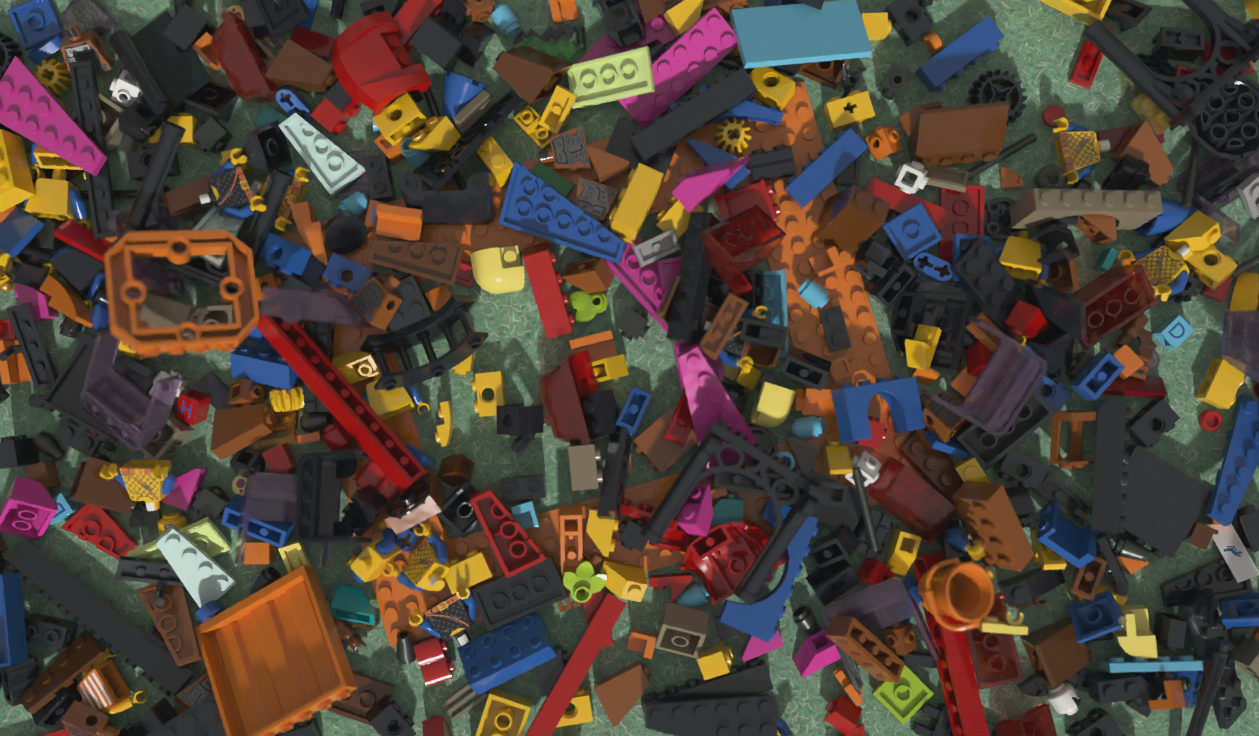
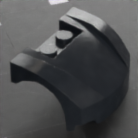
M922 272L912 279L898 296L892 312L891 337L894 340L895 349L901 357L906 358L905 339L914 340L919 324L938 327L942 331L931 366L954 371L960 370L964 350L961 348L971 308L975 309L976 305L975 299L962 283L941 281Z

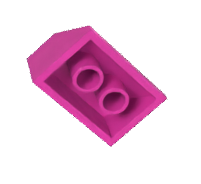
M16 476L0 507V532L38 541L41 539L58 510V505L41 482L34 481L28 477Z

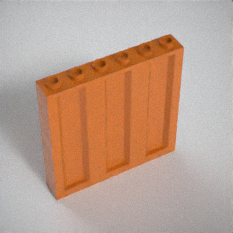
M302 565L194 628L227 736H274L278 732L288 731L294 727V723L311 718L313 716L312 713L329 708L333 701L347 698L351 695V691L358 688L318 575L313 567Z

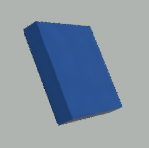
M31 0L7 10L22 47L26 51L36 48L56 33L60 32L62 36L66 35L52 0Z
M918 202L882 225L904 262L943 239L921 202Z
M16 207L0 224V250L15 258L43 228L44 224Z

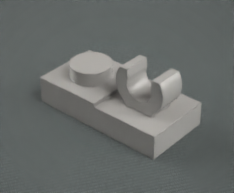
M1253 173L1236 188L1248 216L1255 219L1259 216V175Z
M668 229L632 246L639 266L643 267L680 250L673 229Z

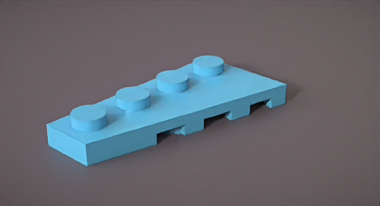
M1179 655V659H1170V656H1157L1156 659L1133 657V659H1124V657L1097 659V668L1110 673L1203 670L1202 661L1193 659L1192 655Z

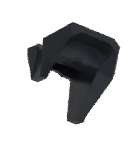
M593 0L592 7L598 8L605 21L607 36L621 49L647 38L643 17L634 7L631 0ZM615 10H623L625 12L624 17L615 19L613 17Z

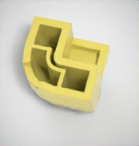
M518 246L495 247L470 254L476 284L478 283L483 290L490 294H503L523 289L525 273L524 266H521Z
M763 382L757 403L753 405L748 423L764 428L780 426L786 421L790 413L796 392Z
M1143 604L1119 606L1127 621L1122 628L1113 631L1116 642L1126 653L1133 657L1157 658L1156 637L1150 631L1148 608Z

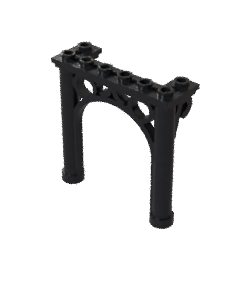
M1182 0L1207 26L1211 37V50L1208 59L1199 70L1179 77L1161 75L1148 68L1099 19L1081 36L1087 42L1090 41L1171 120L1169 122L1171 125L1169 129L1173 131L1179 125L1183 128L1193 118L1198 116L1208 106L1206 103L1208 100L1212 102L1222 93L1220 90L1222 86L1226 89L1237 80L1234 75L1238 74L1241 76L1251 67L1248 64L1250 61L1255 63L1259 60V19L1253 18L1244 24L1236 18L1230 17L1213 0ZM1220 49H1229L1233 54V58L1231 60L1222 58ZM1216 66L1228 68L1220 77L1216 72ZM1198 82H1204L1210 85L1200 94V85Z
M163 120L160 127L161 134L121 236L109 246L108 250L128 232L172 231L162 217L159 198L186 131L182 126ZM277 168L273 169L270 176V181L263 195L265 200L260 202V204L266 206V210L264 212L257 210L248 233L240 240L252 249L254 268L288 187L292 186L295 179L290 173ZM152 210L157 224L145 227ZM175 247L180 253L185 251L181 247ZM199 255L190 256L186 263L180 265L170 262L167 257L140 258L148 263H159L168 271L184 273V276L194 281L202 280L206 282L207 286L214 289H219L222 280L228 277V270L216 269L208 261H205L206 268L190 262L194 258H202ZM233 287L226 288L228 293L234 294L237 292Z
M719 418L717 421L711 419L709 421V429L647 525H643L639 533L650 542L658 545L694 487L703 478L711 474L735 472L755 480L767 491L772 499L776 522L768 541L733 592L745 603L753 605L757 599L758 591L805 519L816 508L818 500L824 503L825 500L829 501L831 497L826 493L828 489L818 481L812 479L809 482L803 478L805 473L796 467H793L792 470L785 466L786 461L779 456L774 455L772 458L766 454L767 449L757 442L754 446L747 442L749 437L738 430L736 433L730 431L731 427ZM723 439L729 441L721 444ZM725 448H732L738 452L739 460L733 465H724L720 457L721 451ZM742 450L759 460L758 464L754 466L745 465L744 468L740 467L744 462ZM715 453L719 466L704 470ZM767 466L784 476L775 479L771 487L768 485L770 480L766 476ZM759 471L761 477L753 472ZM786 483L794 490L793 496L788 500L778 499L775 492L778 484ZM797 486H799V487H801V488L803 489L802 492L800 493V495H799V489H798ZM793 504L782 521L781 505Z

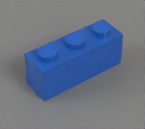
M242 345L230 353L232 377L245 378L252 382L287 390L292 389L301 382V378L279 353L272 352L270 349H257L251 345Z
M237 494L225 507L221 524L283 548L294 533L295 517Z

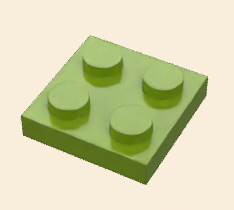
M904 665L898 683L881 681L871 691L903 725L934 694L906 665Z

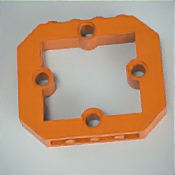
M226 229L128 232L104 255L111 334L138 354L157 356L159 353L169 352L172 355L183 354L184 351L192 350L195 353H205L209 349L230 351L233 348H237L258 325L260 315L252 249ZM175 247H181L185 251L182 253H177L173 249ZM226 254L229 276L224 278L220 284L219 297L224 303L232 305L233 324L197 326L192 322H184L178 327L137 329L135 310L144 306L146 302V289L141 282L132 280L130 258L167 257L170 262L180 265L186 263L190 256ZM233 287L237 292L234 294L228 293L226 288ZM137 292L140 296L133 299L128 297L127 294ZM191 333L194 338L192 340H185L181 335Z

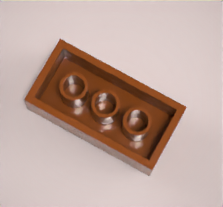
M965 481L952 496V499L973 544L980 543L984 548L983 552L986 555L981 558L985 566L1021 572L1035 554L1003 485Z

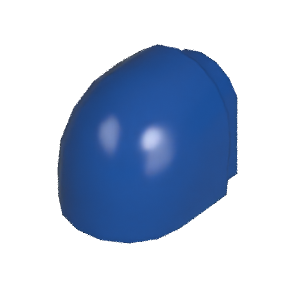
M98 303L90 311L93 321L92 327L101 332L103 329L107 330L110 326L109 309Z

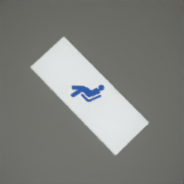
M1221 524L1206 525L1219 531L1218 535L1213 534L1212 538L1238 583L1259 575L1258 569L1232 524L1230 526H1223Z

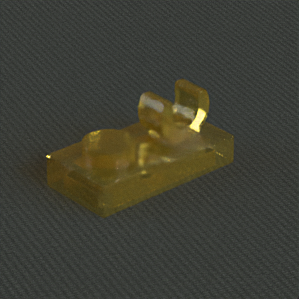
M1143 92L1129 103L1140 118L1150 124L1156 136H1159L1171 126L1169 124L1171 120Z

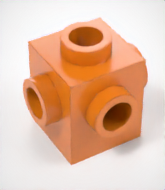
M883 125L871 130V135L865 138L868 150L872 153L875 161L886 159L903 150L899 141V134L893 126L886 128Z

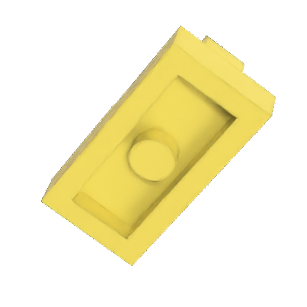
M294 540L285 544L283 548H278L288 573L302 565L312 567L302 542Z
M1005 610L1004 618L1006 621H1000L996 616L986 615L984 619L979 621L980 626L977 627L981 632L1028 635V627L1022 623L1024 615L1020 611H1017L1016 619L1012 620L1011 612Z

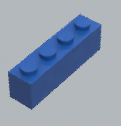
M988 16L920 66L915 73L930 93L935 89L940 91L949 84L947 81L952 76L955 79L966 71L964 67L970 63L974 66L982 60L984 52L988 51L991 53L1000 46L999 41L1004 35L991 17Z
M851 128L847 132L842 130L834 137L836 142L832 146H824L817 153L820 156L814 162L809 160L801 168L803 172L798 177L793 175L785 183L787 187L784 192L801 210L867 150L868 146Z

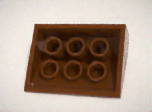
M1009 101L919 111L907 144L910 163L917 161L923 164L924 168H928L931 165L948 166L954 163L969 164L973 161L983 160L989 162L997 159L1003 147L1010 105Z

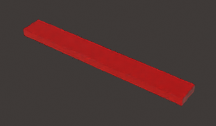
M609 592L605 594L525 736L552 735L626 606V602Z

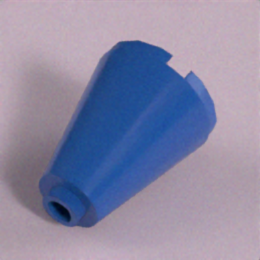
M446 70L441 116H447L456 128L454 116L481 91L486 90L487 84Z
M1161 196L1163 212L1133 231L1140 236H1150L1172 231L1194 214L1196 210L1192 205L1190 209L1182 208V202Z

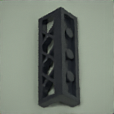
M621 428L620 434H610L597 511L599 519L620 520L632 444V437L627 428Z

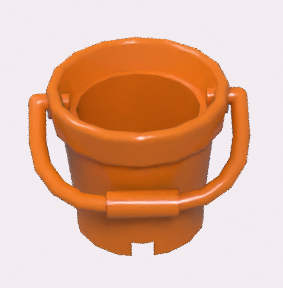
M955 557L933 565L928 572L923 574L919 581L918 595H922L924 602L921 603L923 607L934 615L939 624L953 631H962L980 626L979 621L988 614L993 605L994 589L987 571L980 565L972 562H960L959 558ZM951 564H952V566H951L950 568L940 569V568H942V567H944V566H948V565H951ZM940 614L949 615L954 619L968 623L952 625L944 621Z

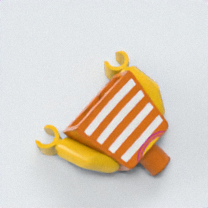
M106 648L108 656L103 660L97 659L92 663L93 667L86 673H82V681L77 685V689L83 698L80 703L107 714L120 713L132 707L134 703L142 704L149 698V696L144 699L139 697V693L144 692L146 688L139 689L133 697H129L132 693L112 660H107L110 657L117 656L108 648Z

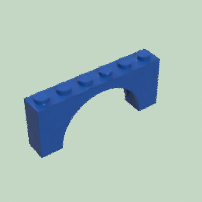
M767 498L759 519L774 529L776 522L775 508L772 499ZM781 505L782 521L791 509L790 506ZM809 516L805 519L784 553L788 561L785 563L783 574L775 588L764 597L755 600L753 605L725 599L717 618L718 621L768 643L770 638L774 639L778 630L776 626L778 618H782L786 610V606H784L787 597H791L794 591L793 581L795 577H799L803 565H801L803 556L807 557L811 545H809L810 539L818 531L817 518Z

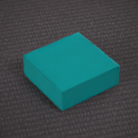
M1114 248L1103 250L1093 269L1099 272L1109 270L1118 251Z

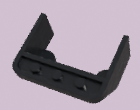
M355 449L306 453L300 458L298 463L295 537L298 541L333 544L372 543V538L353 536L352 525L349 522L339 521L341 478H349L354 474L356 460L371 459L366 452Z

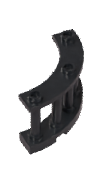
M452 295L445 305L436 312L437 316L429 322L424 320L409 327L408 332L399 335L396 332L368 335L360 350L375 356L381 376L376 382L374 389L391 391L395 388L417 384L433 377H440L479 349L489 335L487 332H475L467 312L474 303L472 296ZM460 319L466 335L457 343L451 328ZM443 332L451 350L437 358L430 340ZM422 343L429 363L414 368L407 349ZM398 352L405 370L390 373L383 354Z

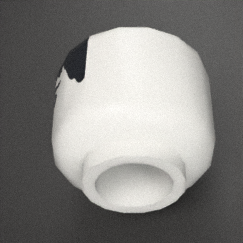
M1061 682L1055 687H1048L1047 699L1057 713L1072 715L1078 711L1081 698L1071 683Z

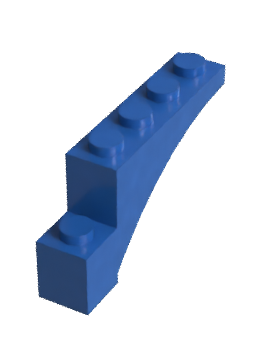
M709 84L706 86L701 85L699 93L701 94L706 91V87ZM748 99L710 124L724 122L725 119L732 121L733 118H736L737 120H749L779 126L784 113L779 112L780 110L776 107H764L759 105L758 101ZM672 102L670 109L677 104ZM677 102V104L680 103L681 106L685 104L683 102Z

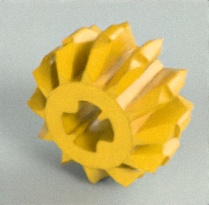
M51 59L50 62L42 60V66L36 65L38 71L33 74L53 96L56 94L63 96V89L70 91L67 85L71 84L72 81L69 78L70 73L66 64L56 59Z
M736 118L732 119L731 124L729 120L725 119L724 126L719 124L717 126L719 132L714 134V137L719 139L716 142V146L723 145L721 150L726 151V149H729V154L732 155L734 149L738 154H741L742 148L747 149L749 146L746 141L751 140V135L746 134L750 131V128H742L745 123L744 120L736 124ZM735 133L737 135L736 138L730 140L729 136Z
M296 385L290 390L274 388L269 392V401L274 411L285 412L304 407V386Z

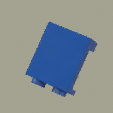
M1054 500L1050 504H1045L1039 512L1040 521L1037 540L1079 569L1096 558L1097 532H1091V523L1080 529L1058 514V501Z

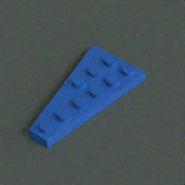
M519 161L514 162L498 224L618 264L621 263L627 244L624 239Z

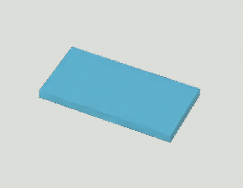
M856 0L826 1L823 3L821 10L803 3L731 9L730 18L744 69L870 57L872 54V48Z

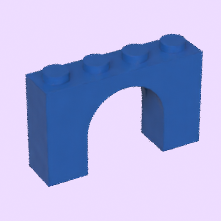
M906 374L893 376L894 380L889 381V377L875 379L876 383L871 384V380L858 382V386L853 387V383L839 385L840 389L831 391L841 443L872 438L867 410L869 401L875 394L883 397L888 403L895 433L925 428L916 377L907 378Z

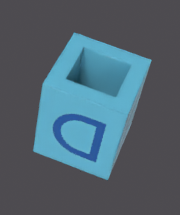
M1174 315L1169 316L1154 331L1153 336L1166 349H1175L1195 330L1190 326L1191 323L1187 318Z
M70 491L62 492L52 498L58 505V510L50 525L63 522L82 508L78 502L67 500Z

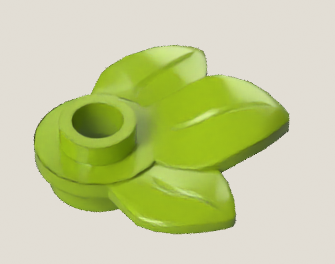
M582 289L581 291L572 292L567 297L569 305L577 309L574 321L578 323L592 321L597 313L607 309L609 303L604 293H589ZM600 299V304L594 305V301Z
M589 561L580 563L575 573L565 571L563 576L564 586L570 590L573 600L579 603L587 602L593 593L601 591L607 580L606 574H594L593 566ZM580 589H585L582 593L577 592Z

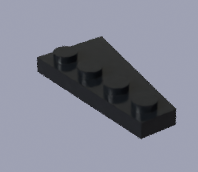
M1224 557L1160 584L1163 606L1165 607L1185 605L1203 588H1212L1216 599L1253 593L1250 579L1238 583Z

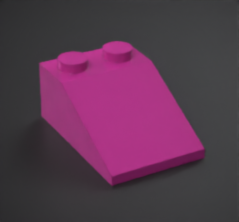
M748 156L708 165L700 170L695 168L687 176L684 175L676 182L678 187L672 193L685 209L690 212L708 200L750 159Z

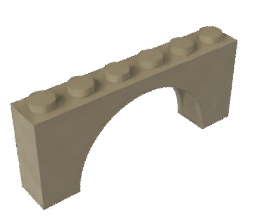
M1033 188L1010 207L1012 228L1032 229L1044 222L1062 217L1102 214L1115 217L1116 230H1135L1161 214L1163 209L1160 191Z

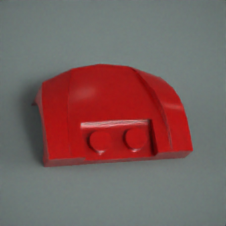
M388 10L370 14L355 21L336 38L332 46L333 57L331 63L340 84L357 104L363 103L370 110H374L375 115H380L393 99L403 93L412 90L426 92L432 82L422 64H414L395 34L398 26Z
M748 519L723 523L710 529L707 536L700 535L688 546L682 559L680 570H691L699 576L705 584L714 606L734 594L733 592L768 541L770 535L759 525ZM784 553L773 570L788 561Z

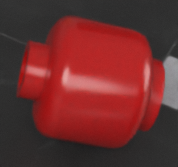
M338 420L323 429L322 439L330 451L350 450L353 447L351 443L355 439Z

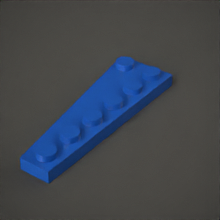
M1246 394L1239 395L1232 417V420H1234L1232 430L1228 431L1227 435L1229 441L1226 450H1223L1222 466L1217 471L1215 485L1213 486L1206 515L1223 526H1230L1259 464V403Z

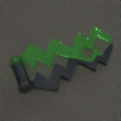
M560 22L556 31L549 27L542 36H538L532 28L527 35L522 30L513 41V44L516 45L521 40H524L525 45L539 51L545 50L547 54L556 57L562 52L570 61L578 52L587 51L585 42L586 29L583 26L572 27ZM563 32L571 39L573 34L576 33L577 46L574 47L570 42L568 47H566L559 40L555 47L552 48L547 41L552 36L557 42ZM532 38L536 41L534 47L528 44Z

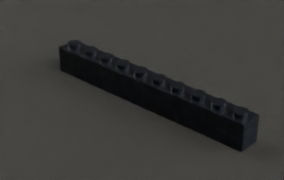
M25 538L18 542L3 557L8 562L5 565L13 573L20 571L25 575L22 579L32 588L35 585L40 587L42 590L39 593L48 601L52 598L59 603L56 606L66 615L69 612L75 615L76 618L73 621L82 628L86 625L93 630L90 634L99 642L103 639L110 644L107 647L117 656L121 652L127 657L124 662L133 669L137 666L144 671L141 675L151 683L156 680L161 684L158 689L167 696L171 693L177 696L195 676L184 665L178 666L172 657L145 639L144 633Z

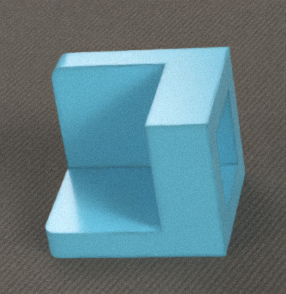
M534 499L511 507L513 516H516L525 529L541 525Z

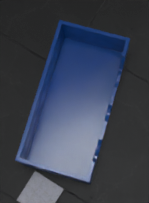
M20 572L0 575V667L28 661Z
M538 611L515 619L458 647L468 685L478 695L557 656L545 620Z

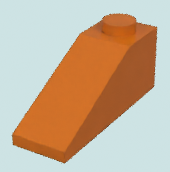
M582 504L561 505L560 507L561 576H564L565 571L575 573L577 566L583 562Z

